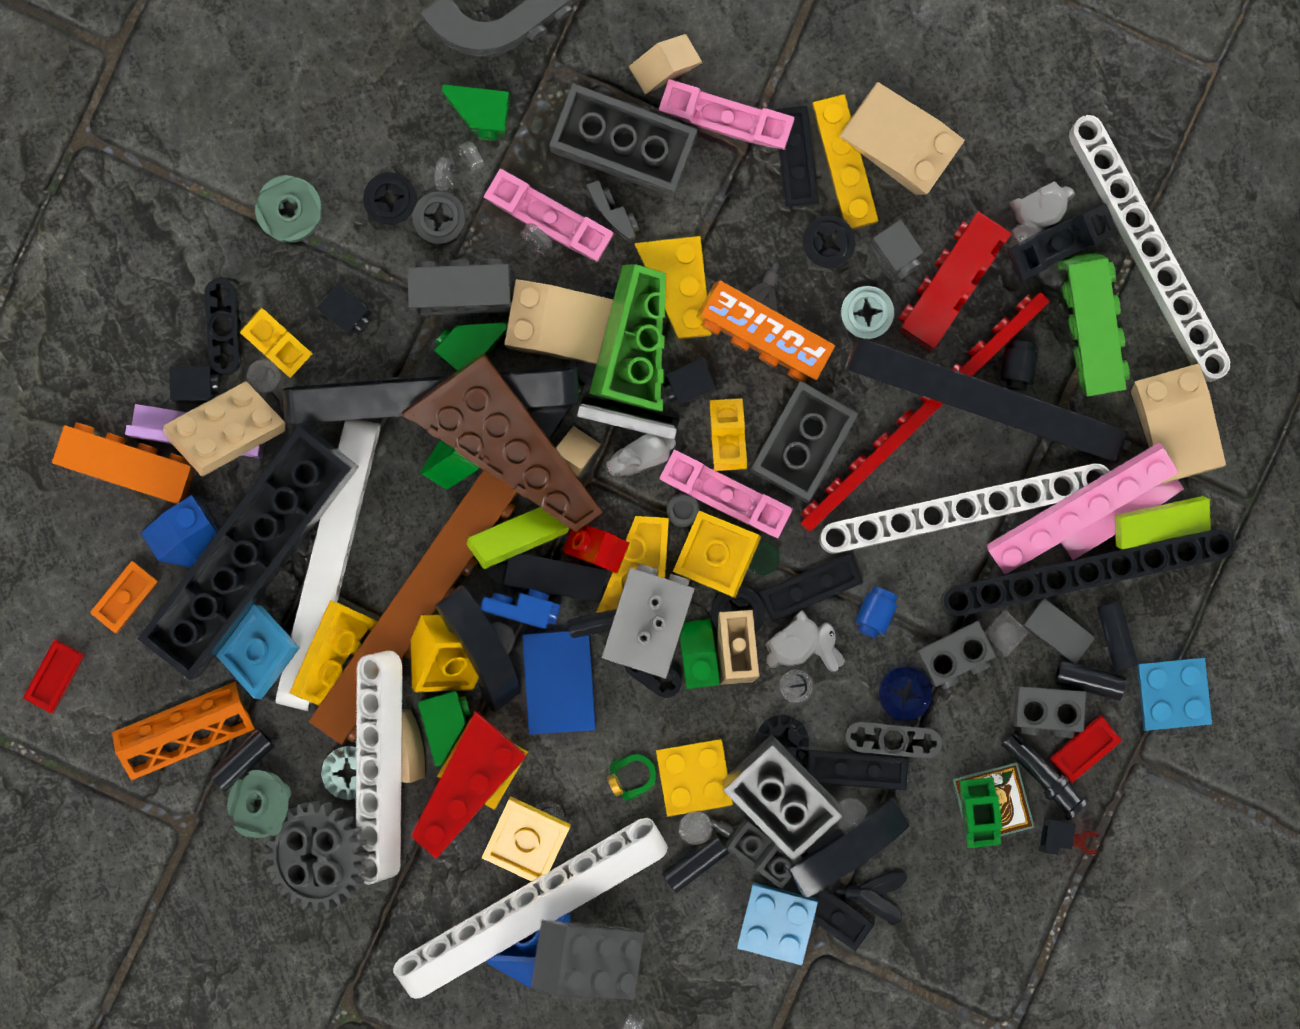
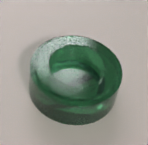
M759 542L748 568L758 575L772 573L779 564V553L776 547L768 542Z

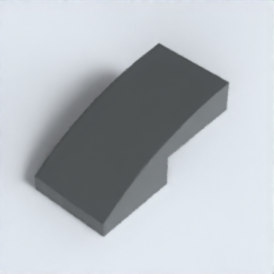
M1044 598L1041 599L1023 624L1024 627L1045 641L1048 646L1074 664H1077L1095 639L1089 632Z

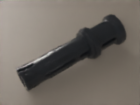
M1017 730L1001 744L1045 790L1043 792L1045 794L1044 797L1047 800L1052 799L1064 811V817L1067 820L1073 818L1089 802L1086 796L1081 797L1068 783L1069 778L1063 776V774L1059 776L1023 739Z

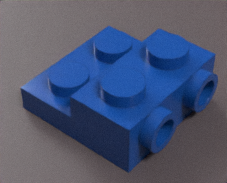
M529 589L528 595L520 593L517 606L513 605V598L493 593L492 599L483 598L481 610L548 630L549 623L556 624L561 606L549 602V594Z

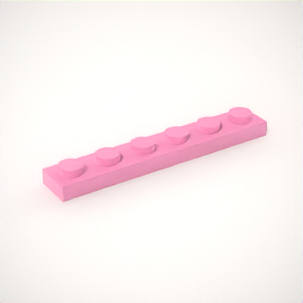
M1161 442L990 542L987 544L988 551L1006 575L1176 475L1179 471Z

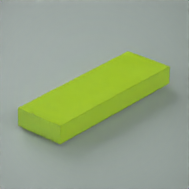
M1205 496L1115 515L1116 547L1120 549L1211 531L1210 499Z
M539 507L469 537L466 545L481 566L486 569L567 534L569 527L545 512L542 507Z

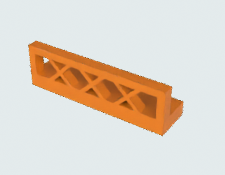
M233 682L112 732L115 754L132 781L253 731L255 727L243 704L241 691L237 683ZM237 714L243 720L242 723L232 727L223 725L227 718ZM205 729L211 731L210 735L206 738H192L194 732ZM169 742L180 744L179 748L172 752L161 750L163 745ZM138 755L149 756L147 762L133 767L129 760Z

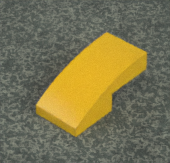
M262 307L239 331L289 378L312 355L303 344Z
M743 398L709 400L714 471L747 469Z

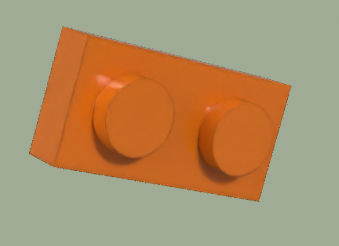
M131 561L90 611V614L115 634H118L159 584V581L135 561Z

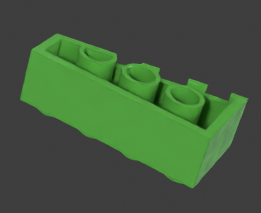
M1097 252L1068 256L1058 261L1057 266L1058 270L1065 269L1067 281H1064V285L1061 287L1063 298L1066 299L1067 306L1069 308L1072 307L1073 311L1072 314H1069L1067 320L1072 339H1078L1079 346L1073 347L1080 390L1086 396L1127 390L1125 380L1130 379V372L1127 361H1122L1121 348L1125 347V336L1123 329L1118 328L1116 315L1121 314L1119 298L1117 295H1113L1112 282H1116L1114 264L1109 262L1107 257Z
M636 264L622 265L589 394L649 411L663 412L661 383H663L664 369H661L662 349H664L662 322L663 317H665L666 273Z

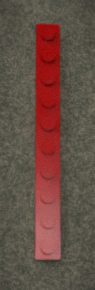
M1041 292L1035 298L1028 294L1015 307L1019 313L1011 321L1006 317L1003 318L991 330L995 336L987 344L983 340L979 341L968 352L971 359L963 367L957 363L951 370L972 377L1050 301ZM922 396L920 400L924 404L916 412L910 408L896 421L900 427L892 435L886 431L872 444L876 451L868 458L862 454L848 467L853 472L844 481L838 477L824 490L829 495L820 504L814 500L800 513L805 518L799 523L807 533L812 531L944 403Z

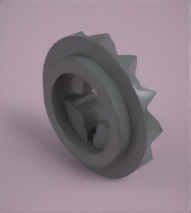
M435 191L424 195L416 203L413 210L412 218L415 230L422 239L435 245L450 243L461 234L466 223L465 211L461 202L454 195L444 191ZM441 204L444 216L453 219V221L442 222L439 231H436L435 221L425 217V215H436Z

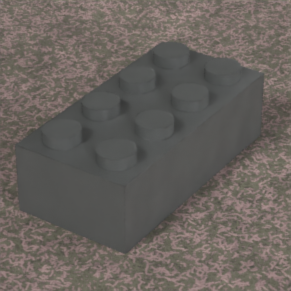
M573 83L549 147L551 153L674 198L695 144L698 129Z

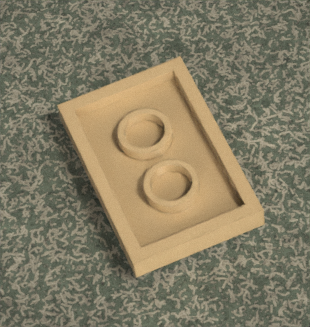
M247 381L163 425V434L202 477L285 432V422Z

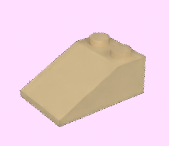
M876 82L839 135L841 139L915 195L929 193L965 141L940 120L879 82Z
M516 279L505 346L511 351L576 360L597 365L613 299L553 285Z
M1200 363L1135 381L1131 394L1148 446L1150 448L1161 442L1179 473L1161 484L1226 466L1210 393Z

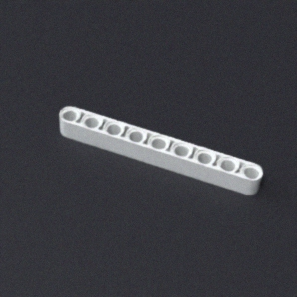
M1092 115L1082 116L1075 122L1069 132V139L1101 200L1107 204L1113 222L1190 364L1200 363L1206 382L1222 378L1230 369L1228 354L1102 122ZM1079 127H1090L1093 130L1094 138L1092 140L1083 139L1079 135ZM1098 154L1106 156L1109 159V168H1098L1094 162V156ZM1114 183L1122 185L1125 189V197H1114L1110 192V185ZM1129 212L1138 214L1141 219L1140 227L1129 226L1126 221V214ZM1144 241H1150L1156 246L1157 252L1154 257H1149L1143 253L1142 243ZM1160 270H1166L1171 274L1172 284L1170 286H1164L1158 281L1157 276ZM1176 299L1186 302L1188 306L1186 315H1179L1174 310L1173 303ZM1191 328H1197L1203 333L1204 341L1201 345L1195 344L1190 340L1189 332ZM1207 357H1213L1219 362L1220 368L1217 374H1212L1206 369L1205 361Z
M363 419L345 420L338 450L360 467L320 518L291 634L292 640L300 649L281 674L276 704L309 711L311 708V702L294 696L289 692L329 601L338 602L380 433V423Z
M1090 464L833 522L822 529L819 535V543L826 552L831 554L841 553L1058 503L1088 485L1086 476L1089 471H1096L1101 477L1110 471L1104 465ZM1057 478H1063L1069 483L1070 490L1066 496H1061L1055 492L1054 482ZM1025 485L1033 486L1036 489L1037 499L1034 503H1028L1023 500L1021 491ZM997 492L1004 497L1005 506L1002 510L997 511L990 507L989 497L992 493ZM960 500H967L972 504L973 512L969 518H963L957 513L956 505ZM934 507L940 512L941 519L937 525H930L925 521L924 511L926 508ZM896 514H901L908 520V528L903 533L896 532L891 526L892 517ZM862 522H870L875 526L876 535L873 539L865 540L860 536L858 528ZM837 529L842 532L844 541L840 547H832L827 543L826 534L829 530Z
M651 819L637 820L549 871L548 874L535 879L404 955L395 963L393 973L411 998L424 997L540 929L541 920L555 921L657 862L666 854L667 844Z

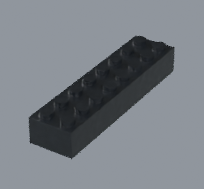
M298 426L138 637V640L188 680L200 677L251 607L262 596L360 466L309 426Z

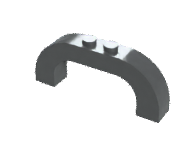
M437 0L421 12V16L431 32L448 47L472 56H494L508 52L528 39L531 41L538 39L547 31L546 25L554 19L558 22L565 19L572 13V6L579 0H525L502 18L490 22H480L467 17L452 0Z

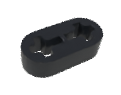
M625 666L630 676L663 698L675 696L681 688V678L671 667H669L668 674L674 676L672 682L676 685L673 691L666 689L662 692L658 689L660 682L653 678V674L649 675L641 670L635 673L631 670V667Z

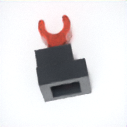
M1044 818L1039 851L1058 855L1059 848L1072 849V847H1077L1086 854L1095 855L1097 851L1088 849L1085 841L1088 837L1098 838L1099 834L1093 831L1077 834L1075 833L1076 824Z

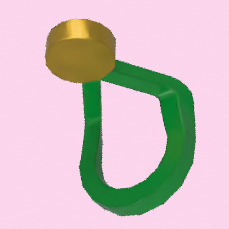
M633 754L610 764L611 775L607 779L616 797L621 795L624 800L630 801L653 787L656 782L657 771L655 764L650 758L641 754ZM633 761H641L646 764L650 772L647 784L643 787L625 791L619 782L617 771Z

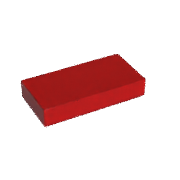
M54 639L23 699L54 714L86 655Z
M1098 715L1084 727L1083 732H1078L1074 738L1066 742L1049 759L1063 776L1069 778V783L1072 784L1122 742V740L1105 719Z

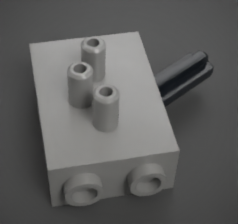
M638 564L637 570L632 568L629 570L618 608L569 619L568 628L570 635L575 639L610 631L602 655L603 659L666 678L695 588L688 586L689 579L670 574L669 580L656 576L658 569Z

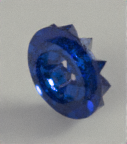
M902 667L889 672L884 677L879 688V700L883 709L891 717L904 721L914 720L923 715L931 704L932 687L926 676L914 668ZM908 680H911L910 691L920 697L919 699L914 698V700L908 699L902 709L901 696L892 692V689H904L905 685L908 684Z

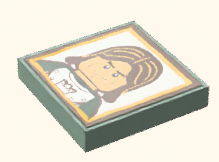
M1017 762L952 779L962 820L963 813L959 781L994 777L997 795H999L1003 828L1001 836L1035 828Z

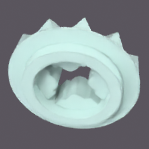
M862 286L851 291L844 299L841 308V318L845 328L854 336L872 339L883 335L889 329L894 318V307L889 296L881 289L873 286ZM865 299H867L870 309L882 312L871 317L870 326H867L863 316L853 315V313L863 310Z
M344 746L333 750L323 762L321 776L325 788L337 798L351 800L356 799V776L351 778L350 788H347L345 777L334 775V772L344 769L346 758H348L351 769H356V747Z

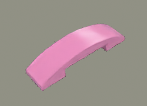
M670 79L659 107V112L697 127L746 142L785 150L795 120L793 116L766 108L760 110L701 92L700 88Z
M501 168L484 195L485 199L523 223L596 262L599 261L614 236V232L586 216L584 218Z
M676 450L672 452L659 480L683 493L689 494L695 499L777 539L793 511V508L732 480Z
M1179 480L1165 484L1160 483L1060 543L1073 561L1115 535L1116 514L1161 505L1184 490Z

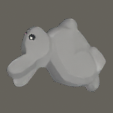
M1054 181L1023 199L1018 198L1009 202L1015 211V219L1018 222V225L1011 230L1012 237L1020 243L1059 223L1067 211L1068 201L1073 199L1075 195L1073 189L1067 186L1061 188Z
M652 434L643 435L626 447L618 450L606 462L607 471L612 476H631L643 470L661 465L669 460L670 450L675 447L676 442L673 439Z
M803 610L799 611L793 617V621L782 631L776 633L765 644L769 652L766 663L770 668H776L779 664L785 666L803 664L813 654H817L821 657L828 670L836 672L838 667L843 666L845 660L842 654L834 647L836 635L833 626L825 622L818 627L813 620L807 617Z

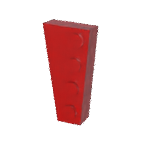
M476 711L411 837L437 859L528 755Z

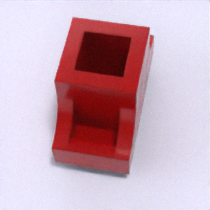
M585 525L577 532L571 529L562 552L618 574L630 543L606 531Z

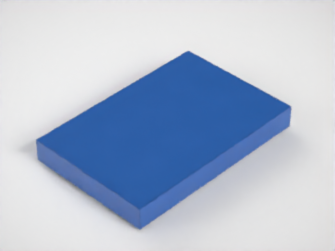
M569 631L522 635L529 735L596 730L590 636L574 639Z

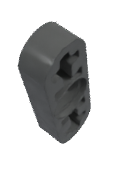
M854 722L847 727L844 735L847 746L856 752L929 759L935 757L942 748L940 735L928 728ZM858 727H863L865 734L875 735L874 728H880L881 730L877 738L879 749L872 748L874 741H863L862 746H856V741L851 739V733H856ZM891 730H896L902 735V745L896 750H890L884 745V736ZM913 731L912 739L920 740L924 738L925 734H930V740L935 741V747H930L928 753H923V747L911 745L912 752H906L909 743L907 732Z

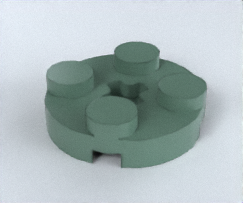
M283 175L273 178L263 186L255 206V215L259 225L267 235L279 242L294 243L306 239L316 230L322 222L323 208L318 192L309 182L294 176ZM285 201H289L291 205L297 203L298 208L294 211L295 215L293 217L280 214V211L284 209L283 203Z
M252 770L247 772L249 775L244 779H238L234 783L228 797V814L234 818V822L237 825H233L235 830L243 836L252 838H265L269 835L275 836L281 831L282 823L288 811V800L291 796L290 787L288 784L283 783L280 777L274 773ZM261 799V807L258 811L254 804L256 800Z

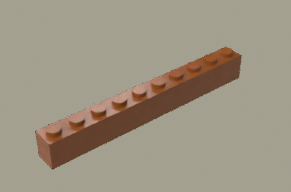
M482 471L308 721L341 745L345 744L347 740L352 743L357 738V666L359 660L366 655L384 651L395 652L401 662L405 657L409 660L411 659L410 640L421 615H438L435 605L458 588L455 584L462 575L468 577L478 561L466 545L467 540L473 535L496 526L500 520L506 522L516 508L512 502L519 494L514 491V488L502 480L496 479L486 471Z

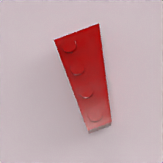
M979 211L969 224L963 221L953 235L957 243L951 252L945 248L934 264L939 270L933 279L926 276L916 293L921 295L916 305L913 306L908 303L898 318L903 323L898 331L932 352L960 312L963 304H965L976 288L980 278L983 277L996 258L1000 248L1006 243L1012 233Z

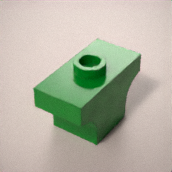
M994 777L960 780L959 787L966 848L1001 845V830L1003 828L999 795L996 793Z

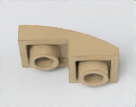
M403 709L401 782L411 783L425 778V755L416 719L411 710Z

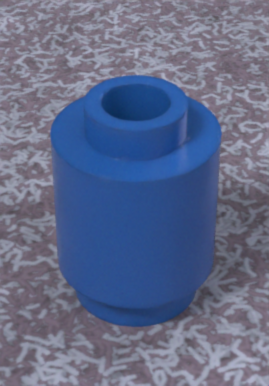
M874 586L871 593L866 594L854 621L860 626L858 631L872 638H877L878 634L885 635L898 607L895 604L898 596Z

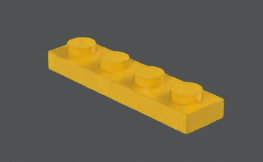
M845 94L813 102L812 106L842 219L847 220L852 229L878 223L861 153L839 137L851 119Z

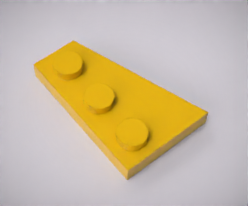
M700 236L635 243L637 252L646 268L666 273L665 312L677 338L686 339L711 336V332L701 326L703 321L696 317L707 297Z
M635 516L626 541L630 544L618 574L612 573L596 613L618 608L630 568L637 570L638 564L658 569L656 576L665 579L669 518Z
M330 600L289 693L320 705L342 674V665L350 654H356L362 645L360 640L368 629L372 631L378 621Z

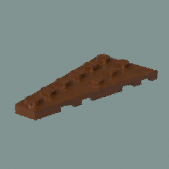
M484 352L401 411L404 417L419 424L429 434L456 449V452L496 479L502 480L514 488V491L542 507L545 512L575 532L603 513L602 508Z

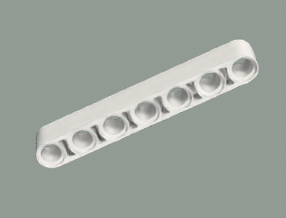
M393 651L366 655L359 660L357 666L356 828L361 827L362 830L356 837L358 840H367V843L360 847V850L369 854L368 858L361 860V864L365 865L368 871L358 874L366 884H374L392 878L400 870L402 663L399 656Z

